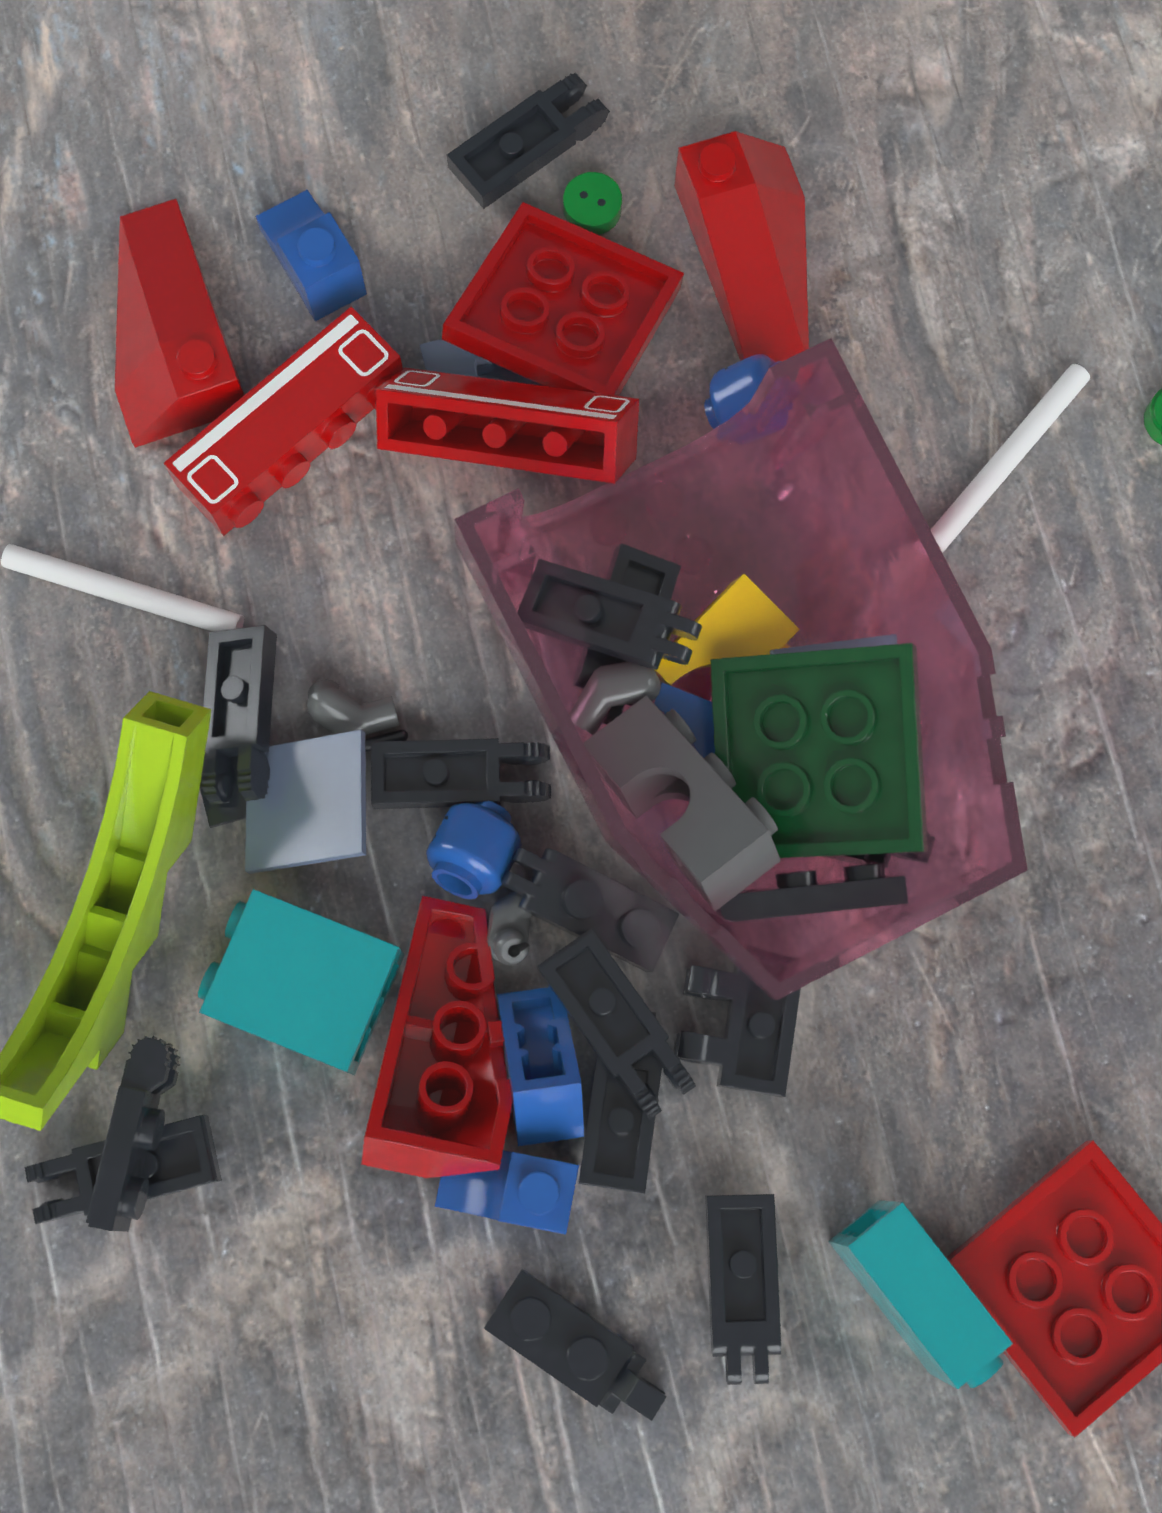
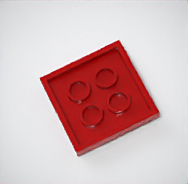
M522 202L444 321L442 340L543 386L619 396L680 291L684 273Z
M1087 1140L946 1257L1013 1344L1003 1353L1067 1434L1074 1438L1162 1363V1223L1094 1140Z

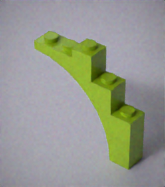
M149 691L123 717L116 764L104 816L72 913L30 1004L0 1053V1119L41 1131L85 1069L89 1067L98 1070L123 1035L133 969L158 937L167 872L192 842L212 709Z

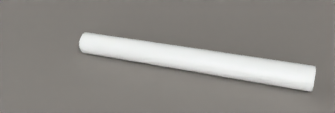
M1071 364L924 536L923 542L931 551L942 554L1081 391L1090 380V375L1085 368L1078 364Z
M8 544L2 554L1 564L4 568L211 632L243 628L244 616L20 546Z

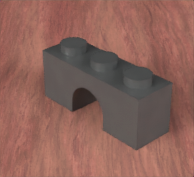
M646 695L582 743L599 776L636 819L654 805L665 800L680 799L689 802L683 816L663 831L660 836L674 864L712 909L717 911L781 861L771 835L778 831V828L769 813L755 798L752 797L744 803L731 789L736 785L735 779L714 753L711 752L703 758L692 746L696 742V738L682 717L673 709L664 715Z

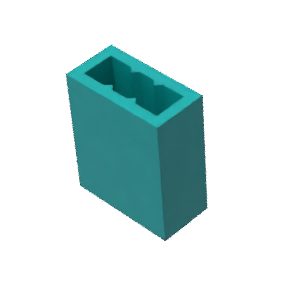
M253 889L247 903L239 901L229 917L225 929V937L231 940L221 963L213 961L203 976L198 991V998L204 1000L199 1013L355 1076L405 954L396 945Z
M877 1201L828 1241L931 1375L956 1389H959L965 1383L970 1388H975L990 1379L1002 1367L1004 1361L999 1355L1013 1344L903 1202Z

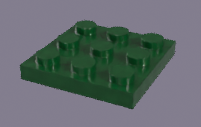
M903 643L710 659L715 755L723 762L735 779L736 785L731 788L744 803L752 797L755 798L775 822L778 831L771 835L780 858L928 852L917 646L915 644Z

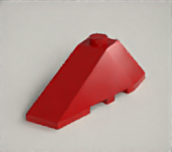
M737 131L679 147L674 186L740 361L754 355L764 354L775 362H784L791 370L794 378L808 375L809 332L805 196L786 148Z
M176 198L120 216L115 393L135 448L211 423L245 395Z
M422 896L366 1127L361 1165L423 1178L493 1171L500 1168L513 1098L510 1079L507 1078L503 1051L504 1036L501 1020L499 1021L494 988L495 974L491 947L487 943L488 926L484 908Z

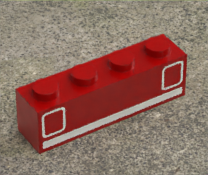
M351 306L167 459L164 465L176 486L213 526L225 536L234 527L242 528L251 523L261 513L264 502L281 487L286 489L297 484L309 471L310 463L328 447L336 449L353 435L357 423L373 409L376 410V388L403 369L401 357Z
M406 367L376 388L377 449L613 484L619 480L637 457L638 398Z

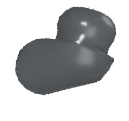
M628 661L601 666L591 675L566 720L594 735L597 733L611 707L637 703L646 695L651 701H654L661 689L659 676L654 669Z
M328 679L315 682L308 691L307 710L315 722L334 734L361 729L365 732L366 736L400 726L392 696L359 704L341 692L339 684Z
M514 891L493 904L490 911L487 943L491 947L492 957L505 965L521 963L527 957L530 946L528 938L530 918L533 915L518 907L523 896Z

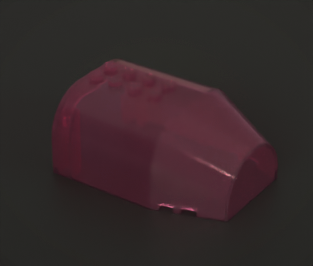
M832 338L770 367L750 402L737 414L695 441L620 477L615 484L607 483L565 504L529 516H522L525 500L519 488L454 519L455 544L604 841L771 999L778 1000L1028 871L1014 783L1007 782L1000 738L1006 737L1003 716L996 715L990 676L996 674L992 649ZM623 543L681 565L671 600L676 601L682 606L679 616L693 621L733 580L745 574L800 629L787 642L790 647L891 634L897 635L898 644H915L917 646L926 824L927 832L930 836L935 837V842L928 864L900 859L891 855L888 868H885V875L905 876L908 904L731 922L720 917L674 864L660 836L663 831L683 816L689 802L680 799L665 800L654 805L636 819L599 776L583 744L593 735L574 725L569 716L583 691L582 688L573 686V680L584 647L526 629L517 613L538 559L605 579L614 550ZM671 634L669 641L673 642L678 636ZM711 667L692 670L677 679L671 686L712 702ZM625 705L622 713H624L631 706ZM602 723L598 731L604 728L606 724ZM826 857L780 858L781 861L744 890L777 887L775 874L816 870L818 882L844 880L843 867L857 864Z

